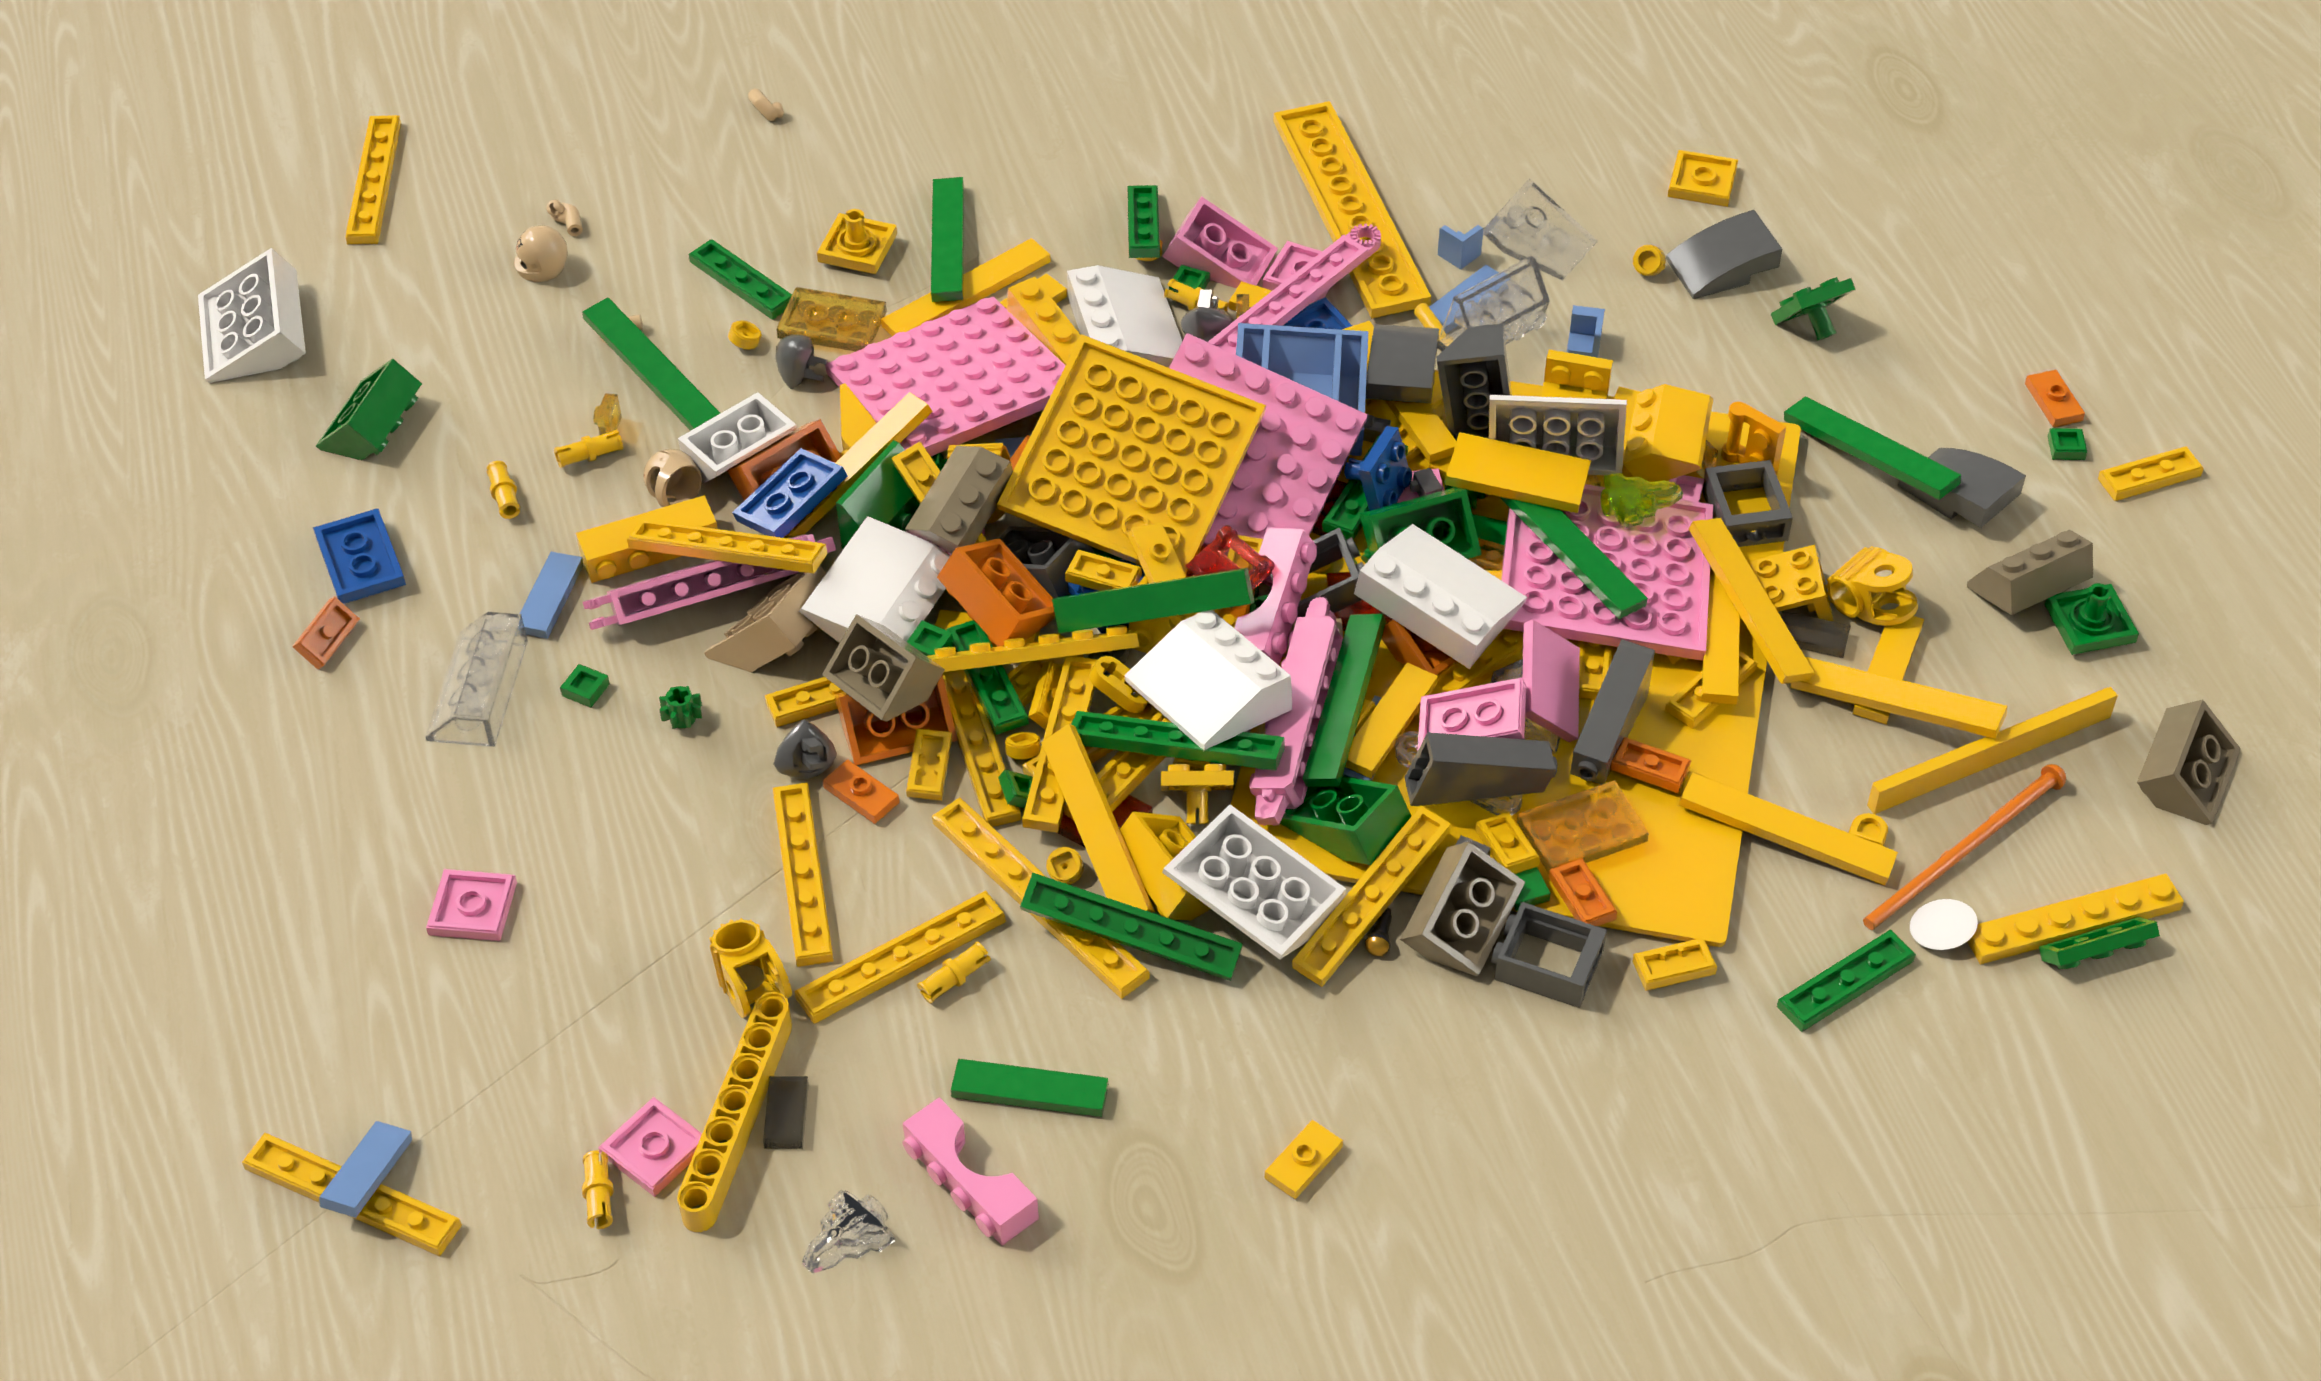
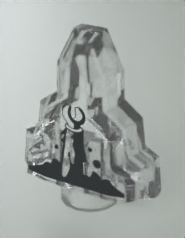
M840 1190L828 1203L829 1212L820 1221L821 1233L810 1242L802 1264L813 1274L833 1268L844 1258L859 1259L871 1250L881 1252L895 1242V1237L885 1225V1222L888 1220L885 1208L872 1195L868 1194L859 1200L847 1190Z

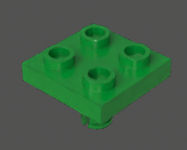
M1838 277L1819 284L1820 287L1815 289L1807 287L1793 293L1792 297L1780 301L1781 307L1771 313L1774 324L1777 325L1802 315H1808L1817 336V341L1836 334L1837 332L1833 327L1826 307L1856 290L1852 278L1839 282Z
M2095 583L2089 588L2056 594L2045 601L2044 605L2071 655L2137 642L2139 633L2112 584Z

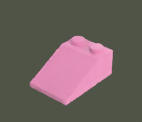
M1201 196L1184 219L1162 257L1179 268L1181 265L1209 272L1210 281L1237 288L1241 281L1257 285L1278 248Z

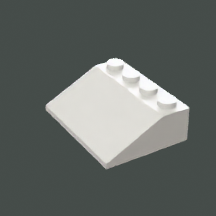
M272 248L198 295L204 374L207 382L213 383L279 370L291 362L297 361L306 353L297 271Z
M1099 265L1067 271L1068 300L1080 334L1165 367H1170L1182 343V338L1167 298L1164 297V290L1159 277Z
M1490 395L1489 439L1591 460L1589 475L1622 476L1627 400Z
M867 517L799 612L839 643L856 614L886 626L907 642L946 589L937 576L950 555L934 543Z
M1414 524L1376 551L1360 570L1354 592L1356 596L1469 669L1527 600L1525 595Z
M1213 610L1199 612L1181 621L1125 674V681L1175 724L1203 751L1293 710L1291 675Z
M1229 805L1163 868L1162 872L1278 959H1282L1308 942L1343 900L1346 892L1345 887L1232 805Z

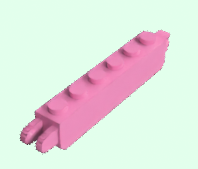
M813 534L788 538L826 544L827 553L836 550L833 537L815 541ZM713 560L607 591V595L584 601L583 606L584 609L591 610L603 604H611L614 615L593 619V621L589 622L590 629L593 630L615 623L622 625L796 574L798 571Z
M1321 596L1310 601L1305 617H1297L1294 631L1289 635L1287 657L1281 664V668L1291 675L1293 710L1265 723V735L1285 738L1283 755L1276 771L1256 768L1255 773L1250 777L1249 786L1251 793L1256 797L1255 818L1259 825H1279L1285 810L1296 809L1304 803L1308 787H1306L1302 778L1343 641L1336 625L1337 618L1334 612L1329 611L1330 604L1327 598L1325 599Z

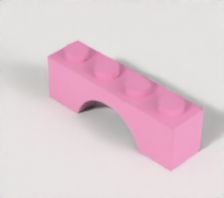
M1267 528L1258 558L1273 575V586L1264 603L1253 612L1238 617L1234 628L1278 665H1280L1282 655L1287 650L1292 624L1296 621L1298 605L1302 593L1306 590L1307 577L1317 555V545L1304 529Z
M940 1097L903 1122L905 1140L902 1143L906 1152L912 1159L917 1160L919 1158L927 1166L926 1169L929 1176L937 1185L944 1184L951 1192V1197L955 1204L962 1211L968 1210L975 1217L978 1228L985 1236L990 1237L992 1235L1003 1246L1039 1219L1037 1198L1013 1173L1001 1176H983L970 1171L960 1162L958 1156L966 1143L964 1123Z

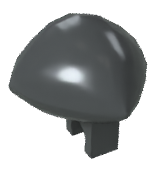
M1200 290L1198 306L1183 316L1181 328L1185 335L1189 333L1208 342L1234 321L1227 313L1217 309L1219 298L1213 296V290Z
M791 335L779 341L776 346L775 359L778 371L790 389L800 385L804 378L824 382L825 376L816 375L814 370L809 369L810 365L816 366L819 363L827 365L828 363L827 359L814 356V346L810 337Z
M802 720L791 729L777 748L773 765L781 774L792 778L810 779L820 775L832 766L837 752L833 742L824 732L807 720Z

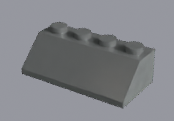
M1503 324L1468 327L1437 356L1447 427L1456 441L1459 432L1489 438L1490 395L1512 396Z

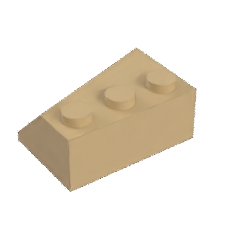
M819 566L814 574L798 572L774 586L747 611L748 616L724 633L727 637L716 645H712L704 652L705 656L708 659L753 672L785 653L788 656L795 654L805 644L802 639L807 638L819 628L801 614L799 610L825 576L826 572Z

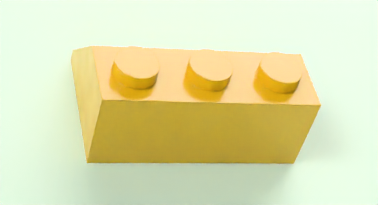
M1667 384L1646 389L1636 395L1623 464L1644 489L1701 469L1713 405V398L1710 395Z
M1132 812L1120 828V832L1144 888L1157 905L1156 909L1159 914L1172 920L1191 921L1210 910L1211 908L1162 873L1163 868L1196 838L1180 816Z

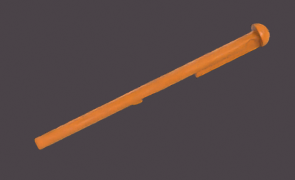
M2055 764L2044 766L2038 779L1992 814L1986 822L1952 849L1945 851L1938 860L1863 919L1864 925L1869 930H1874L2050 788L2060 790L2066 783L2065 771Z

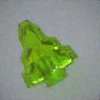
M1614 473L1604 476L1605 489L1601 492L1600 503L1604 515L1607 517L1615 516L1624 529L1643 524L1645 518L1655 516L1657 509L1670 507L1681 500L1684 493L1680 485H1676L1675 482L1665 480L1649 482L1641 477H1625L1621 473Z

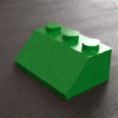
M392 358L360 381L316 447L321 451L361 461L372 453L377 456L387 446L389 441L386 437L389 432L393 433L404 420L401 417L402 413L408 411L418 400V396L415 394L422 383Z
M893 440L836 502L842 549L845 548L867 517L906 532V526L920 506V503L892 461V457L905 450L899 442Z
M1454 487L1360 513L1367 546L1372 556L1380 547L1412 524L1467 559L1482 555L1466 489Z

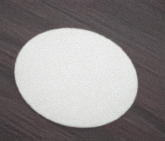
M1952 899L1935 900L1923 905L1914 913L1910 921V932L1915 941L1924 947L1934 950H1948L1961 946L1970 940L1976 932L1978 920L1973 909L1963 902Z

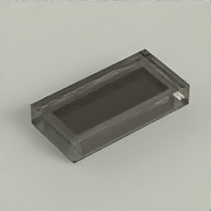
M1782 611L1781 618L1800 649L1844 658L1851 625Z
M769 1076L763 1136L764 1149H803L809 1088L808 1076Z

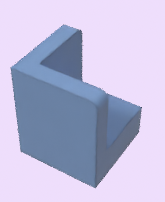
M1444 225L1439 229L1438 256L1461 270L1481 255L1483 228L1477 225L1466 234H1463L1460 231L1455 232Z
M1573 305L1567 345L1568 353L1598 358L1605 309Z

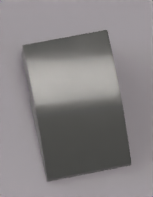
M1751 210L1722 220L1693 235L1666 255V260L1692 299L1748 285L1750 284L1751 275L1779 268L1782 247L1756 211Z
M1375 324L1367 370L1366 399L1431 404L1439 329Z
M1938 448L1928 458L1961 474L1960 485L1940 500L1901 480L1898 486L1952 520L1959 514L1982 528L2021 494L2026 475L2011 466L1979 453L1956 448Z

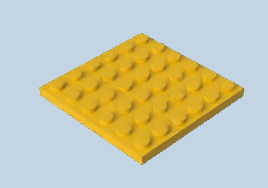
M1081 334L997 503V507L1001 511L1140 566L1139 559L1128 537L1130 529L1162 523L1186 577H1188L1266 412V405Z

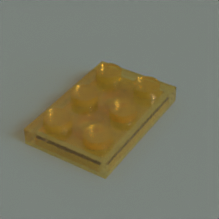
M796 287L776 329L777 338L783 339L791 335H804L810 337L814 345L858 351L873 343L881 325V318L887 312L886 302Z
M1615 780L1518 813L1517 817L1519 827L1539 855V859L1548 874L1550 869L1583 858L1585 863L1645 843L1648 841L1649 835L1646 827Z

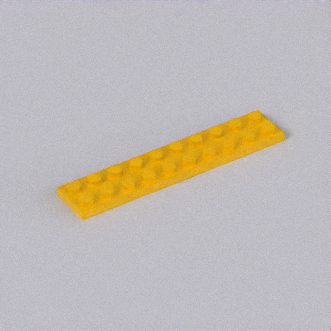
M1328 101L1275 112L1273 122L1333 243L1341 236H1346L1351 232L1354 226L1358 227V224L1362 226L1364 224L1370 226L1371 224L1373 228L1376 226L1377 230H1380V248L1349 272L1371 319L1413 310L1421 303L1431 306V295L1331 102ZM1368 237L1360 238V241L1362 239L1363 242H1365V240H1367V242L1368 240L1372 241V239Z

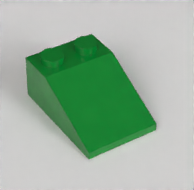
M1342 776L1340 786L1308 787L1304 803L1296 809H1286L1280 824L1345 861L1371 865L1411 818V814L1398 785Z

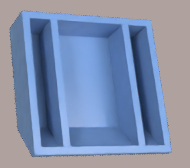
M1238 323L1237 356L1365 413L1368 331ZM1364 426L1350 453L1352 456L1362 455Z

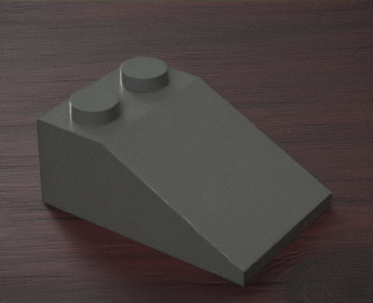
M1009 526L998 537L1053 599L1070 595L1068 590L1069 582L1065 581V572L1077 550L1095 554L1092 546L1043 527Z

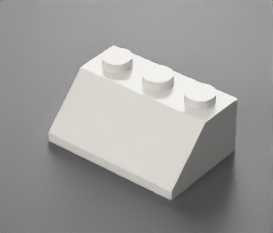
M757 392L679 437L678 442L680 450L689 455L700 470L703 484L797 430V426Z

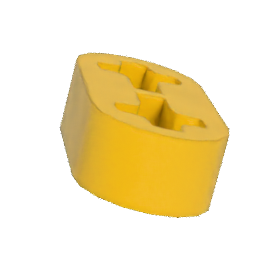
M1103 656L1099 658L1090 672L1092 684L1125 710L1133 713L1143 711L1149 702L1125 681V674L1131 669L1114 657ZM1108 671L1111 675L1107 677L1103 673ZM1136 692L1139 696L1135 698L1131 694Z

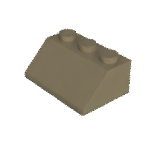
M956 446L906 526V532L936 544L949 554H952L957 547L974 544L997 508V503L1012 475L1013 469L1010 461L982 447Z
M2071 530L2061 532L2046 541L2032 545L2024 551L2006 557L2002 561L1987 567L1967 581V588L2010 615H2013L2093 578V543Z
M856 614L822 675L878 718L887 722L927 701L945 669L886 626Z
M2203 699L2166 708L2137 784L2156 808L2204 825L2212 824L2241 748Z
M1469 841L1447 847L1400 940L1428 960L1477 976L1480 974L1525 881Z

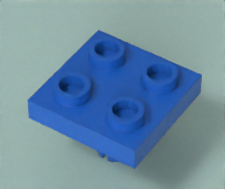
M1385 427L1364 461L1349 458L1348 462H1346L1345 477L1348 480H1360L1362 482L1369 511L1396 504L1412 480V471L1408 466L1405 455V444L1402 442L1399 428Z

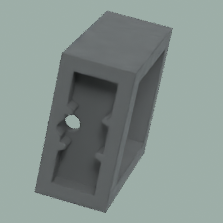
M1771 460L1705 469L1702 493L1706 504H1713V519L1721 518L1738 547L1789 540L1793 517ZM1763 487L1771 510L1731 515L1723 492Z
M1340 528L1313 540L1317 545V555L1311 565L1309 574L1344 557L1351 577L1301 600L1297 609V617H1305L1310 601L1316 597L1327 598L1330 604L1329 611L1331 610L1334 613L1363 600L1356 596L1354 592L1359 572L1364 564L1363 562L1357 564L1355 558L1361 556L1353 538L1351 537L1346 540Z
M1522 902L1517 914H1510L1504 929V935L1507 936L1504 943L1498 942L1494 949L1491 963L1496 964L1495 980L1580 1008L1604 952L1607 930ZM1528 934L1581 952L1571 977L1514 959L1524 935Z

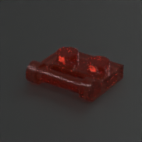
M1230 525L1223 526L1218 531L1216 539L1185 565L1192 576L1241 569L1224 555L1231 548L1252 566V569L1249 571L1252 590L1265 580L1275 567V563L1268 556L1260 555L1240 539L1238 532Z

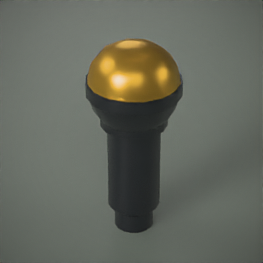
M1387 908L1375 922L1374 930L1365 939L1366 950L1374 956L1385 955L1390 949L1391 942L1388 935L1392 919L1390 908Z

